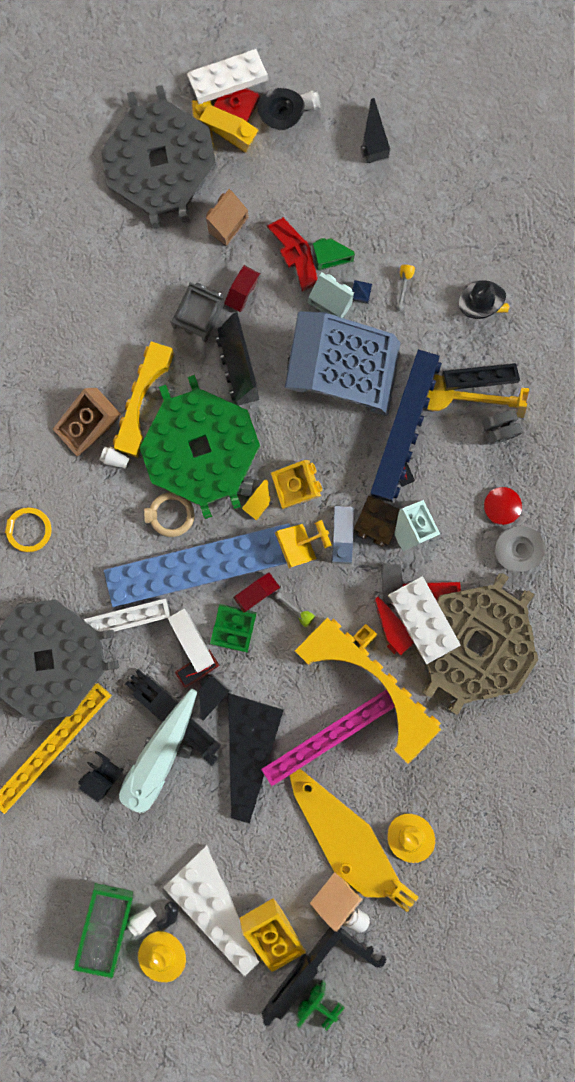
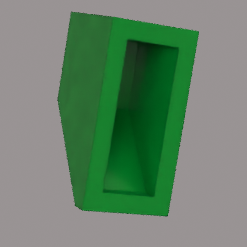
M321 238L313 243L312 251L318 271L354 262V251L331 238Z

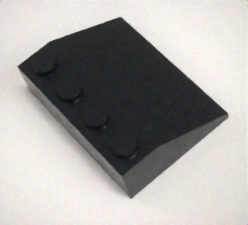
M235 312L217 329L219 336H215L218 348L222 347L223 354H220L222 364L227 365L228 372H225L227 383L232 384L233 389L229 390L232 401L236 400L239 406L258 401L259 395L238 312Z

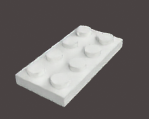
M256 49L187 72L188 79L199 104L268 81L267 72Z
M423 576L388 595L425 664L461 646Z

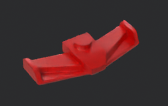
M284 217L268 224L267 228L285 246L280 249V254L287 267L290 268L294 265L296 267L301 291L303 292L313 287L318 278L311 254V247L307 240H304Z

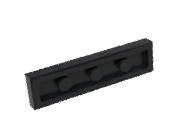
M516 363L446 370L442 372L445 391L514 384L520 381Z

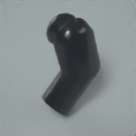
M168 902L165 905V918L157 923L161 932L177 921L178 908L174 902Z

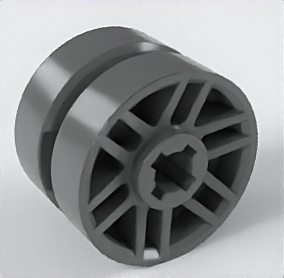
M515 410L505 411L482 421L484 431H492L486 435L489 445L510 440L523 433L520 423L512 424L518 420Z

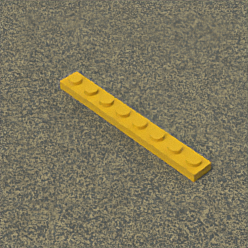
M96 683L78 706L72 716H67L0 789V811L3 814L9 811L112 697L103 686Z

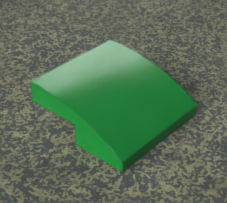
M219 604L210 644L248 653L257 612L248 610L244 613L240 608Z

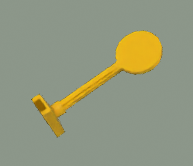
M438 374L434 375L433 380H436L434 390L428 393L427 397L430 398V402L426 410L441 411L447 408L452 400L455 399L507 405L516 408L517 417H525L529 388H521L519 397H504L454 390L445 391L443 377Z

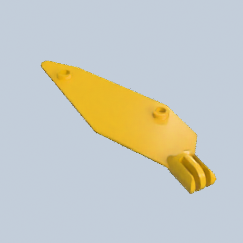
M298 769L290 774L294 796L333 871L364 897H388L405 912H408L409 907H412L414 901H417L419 897L400 882L371 826L303 770ZM310 785L312 787V790H306L305 786Z

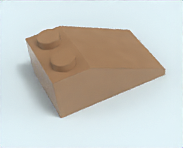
M97 387L85 388L54 426L53 430L73 453L79 456L111 428L121 414Z

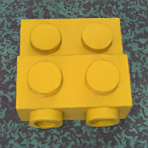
M302 460L271 472L282 509L321 497L322 485L315 479L316 467L314 463H310V460Z

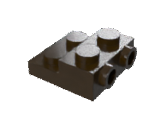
M368 495L353 529L356 532L355 535L366 539V537L373 539V543L380 547L388 546L396 529L400 509Z

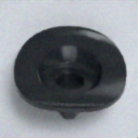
M271 89L261 97L258 104V114L267 126L276 130H286L293 127L300 120L304 112V100L300 94L291 89Z
M487 280L475 281L462 292L459 299V308L469 318H487L503 306L506 300V292L494 282Z

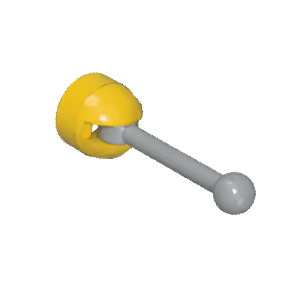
M403 264L400 266V276L403 279L399 304L396 305L398 311H402L404 308L402 303L407 280L413 277L415 267Z

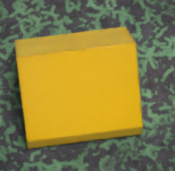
M365 624L353 638L365 649L378 635Z

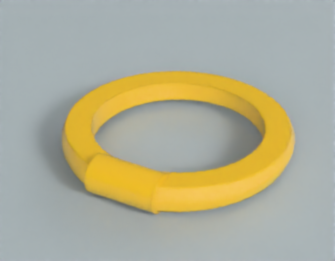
M31 507L15 511L7 519L5 534L9 543L15 549L22 552H35L43 548L49 541L52 531L50 520L46 514L39 509ZM23 514H35L45 524V535L34 546H22L13 537L15 520Z

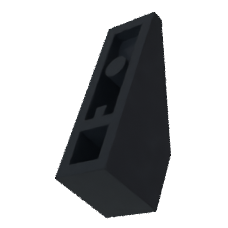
M372 98L370 101L363 146L360 147L362 157H366L367 164L389 158L390 146L375 98Z

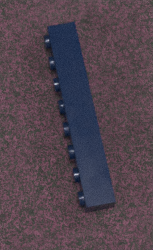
M419 349L417 351L370 495L393 502V499H397L401 488L398 487L400 480L403 481L407 470L404 469L406 462H410L413 453L410 451L412 444H416L419 435L416 433L418 426H422L424 420L422 412L423 409L428 408L430 398L427 396L429 391L434 390L436 380H433L435 373L439 374L441 369L440 355Z

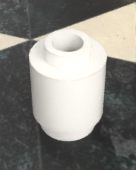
M355 908L344 922V925L357 933H362L369 926V917L366 913Z

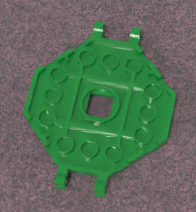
M195 375L188 377L192 391L171 398L166 385L159 387L164 401L140 446V451L151 483L200 506L203 517L208 519L212 517L208 506L210 503L230 497L234 509L241 507L237 493L252 465L256 453L260 449V443L248 410L200 389ZM206 436L212 452L194 458L189 442Z

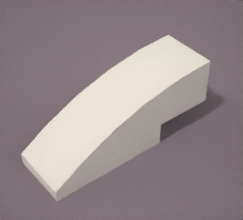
M185 608L170 616L168 620L197 673L214 664L215 662Z

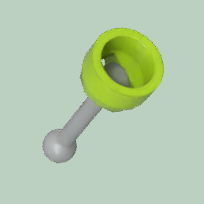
M280 592L274 594L275 599H280L299 615V622L305 628L315 618V615L309 611H299L284 599Z

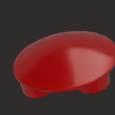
M498 487L490 491L485 497L484 510L491 522L507 525L514 522L520 516L522 501L514 490L507 487Z

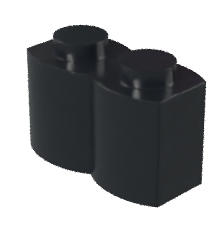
M95 770L93 772L88 771L78 782L80 785L78 789L97 803L106 796L113 786L109 779Z

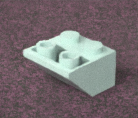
M321 272L309 295L308 304L321 312L343 318L352 305L354 292H352L349 286L336 282L332 275H325Z

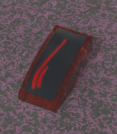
M210 649L208 651L215 662L214 664L197 673L193 664L189 662L175 672L184 688H187L220 666Z

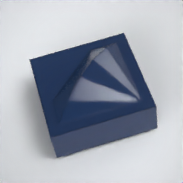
M354 280L352 292H354L353 301L368 304L372 284Z

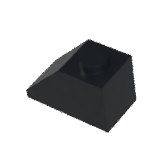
M214 675L211 677L206 676L200 683L202 686L199 690L200 718L203 721L230 691Z

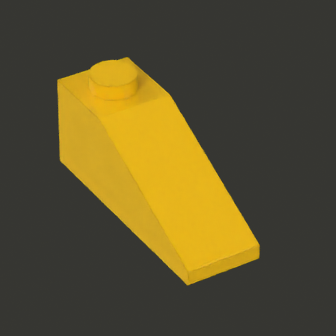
M209 104L199 121L209 126V129L244 153L247 152L258 133V129L244 119Z

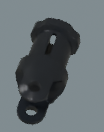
M95 751L102 758L101 766L97 767L91 762H87V764L99 774L103 773L114 784L124 768L117 767L110 762L111 759L99 751Z

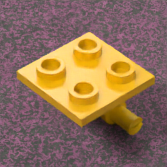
M322 520L315 523L319 534L308 538L303 524L275 532L289 568L317 559L310 542L321 538L324 548L332 546L328 537L329 531H326Z

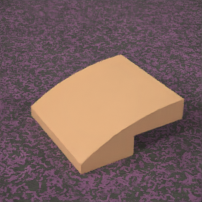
M334 872L310 904L334 931H338L362 899L350 888L346 881Z

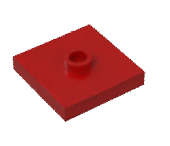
M244 88L218 97L214 107L248 122L260 99V94Z

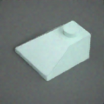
M424 500L399 510L394 535L402 551L415 547L440 534Z

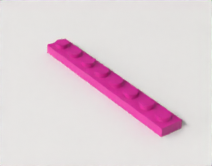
M387 689L261 769L270 785H275L393 709L395 706Z

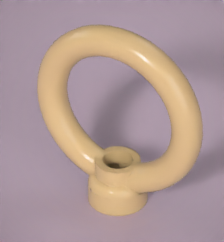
M170 492L159 495L152 502L150 508H144L145 523H151L156 532L166 537H177L187 532L192 526L195 517L192 503ZM166 500H177L186 508V521L177 529H166L157 520V509Z

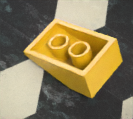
M274 898L240 917L243 935L271 972L306 953L286 915Z

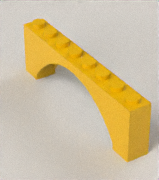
M326 618L295 652L309 666L313 662L344 661L364 668L379 679L390 694L397 713L398 739L394 751L409 764L442 730L439 727L441 723L433 715L429 718L424 713L426 708L418 701L414 703L410 699L412 695L404 687L400 689L396 685L398 681L390 673L386 675L382 671L384 667L376 659L372 662L367 657L369 653L362 646L358 648L353 643L355 639L348 632L344 634L340 630L342 626L334 618L332 620Z

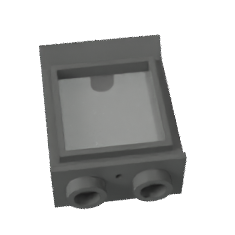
M189 282L173 319L170 321L172 328L176 329L178 326L184 329L188 335L196 334L202 337V341L206 343L225 305L223 295L215 290L212 292L207 290L200 283L193 284Z

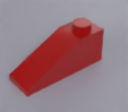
M377 596L374 602L385 640L388 643L387 648L394 655L396 653L402 655L414 642L403 622Z

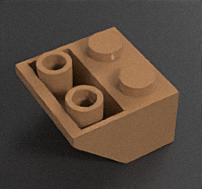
M230 189L220 195L217 205L214 208H210L206 214L209 234L226 246L249 218L248 209Z

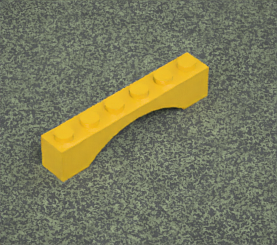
M151 341L150 345L145 348V359L143 364L139 365L137 372L139 377L137 382L134 381L131 392H133L132 397L127 400L125 410H127L125 417H121L119 434H116L113 439L114 449L120 453L135 458L139 457L141 452L140 446L144 440L139 422L141 404L153 382L169 371L175 354L171 347Z

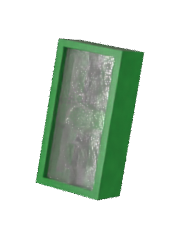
M98 883L94 884L74 962V971L113 978L133 900V891Z

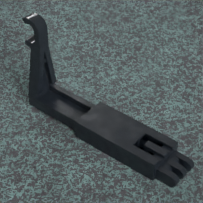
M137 669L136 673L141 678L138 679L135 675H132L130 678L135 684L133 685L130 681H127L125 684L134 692L132 695L163 723L179 702L151 676L147 677L140 669ZM148 686L158 693L154 700L149 698L153 692L147 689ZM190 716L183 738L212 767L218 760L215 753L221 747V744Z
M329 927L308 955H303L270 998L268 1004L261 1012L263 1024L270 1026L276 1017L279 1020L283 1019L319 972L317 967L339 939H341L340 942L376 968L383 967L387 958L384 955L381 956L380 960H374L371 957V954L374 953L373 946L364 947L341 927L338 931H334Z

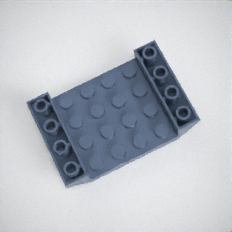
M299 311L285 388L301 393L308 390L370 407V412L388 416L401 343L394 334L324 312Z

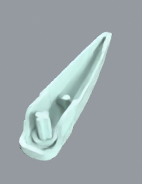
M192 688L163 721L138 756L136 764H133L125 777L119 793V799L129 809L136 812H145L149 810L157 799L165 783L164 780L174 762L197 696V691Z

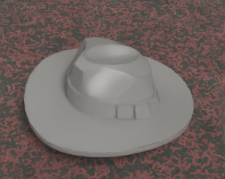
M525 526L514 527L505 531L498 538L495 545V555L499 563L506 569L516 572L535 568L543 560L546 552L545 541L541 534Z

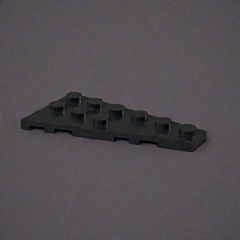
M228 693L231 818L250 824L264 778V773L261 769L268 764L284 709Z

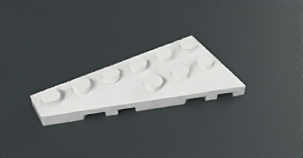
M206 845L163 888L245 976L259 963V958L242 933L240 918L236 912L235 905Z

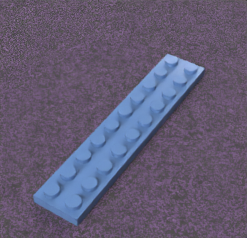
M290 524L106 569L104 574L112 607L287 564L275 532L289 528Z

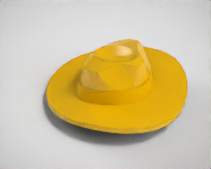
M402 814L396 817L388 828V844L392 852L401 860L409 863H418L426 860L432 854L435 847V834L431 825L424 818L415 814Z
M156 931L149 934L142 941L138 951V962L142 971L150 979L163 983L170 982L178 978L183 972L186 964V953L183 945L175 936L168 932Z

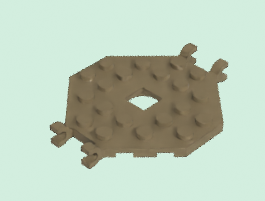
M503 573L497 575L493 585L440 595L437 599L440 609L461 646L427 664L430 683L424 688L423 693L432 698L436 689L440 687L456 698L448 708V710L456 715L459 714L465 703L517 693L538 661L527 608L535 594L529 590H524L520 600L516 599L501 589L509 578ZM475 631L491 640L482 656L467 648V643Z

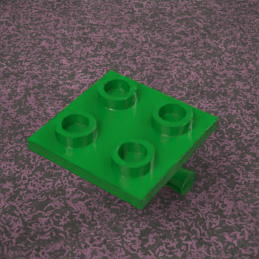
M323 980L319 985L316 983L310 991L311 996L307 1001L304 999L298 1006V1013L296 1015L297 1027L300 1028L312 1011L317 1009L327 1016L321 1026L328 1031L330 1026L338 1021V1016L345 1009L340 1002L332 1011L320 1003L325 996L326 982Z

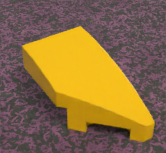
M266 479L242 508L256 521L271 501L268 491L269 484Z

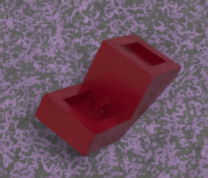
M243 265L229 289L224 304L238 312L243 311L247 298L255 289L261 273Z
M269 572L233 598L245 613L277 591L280 586Z

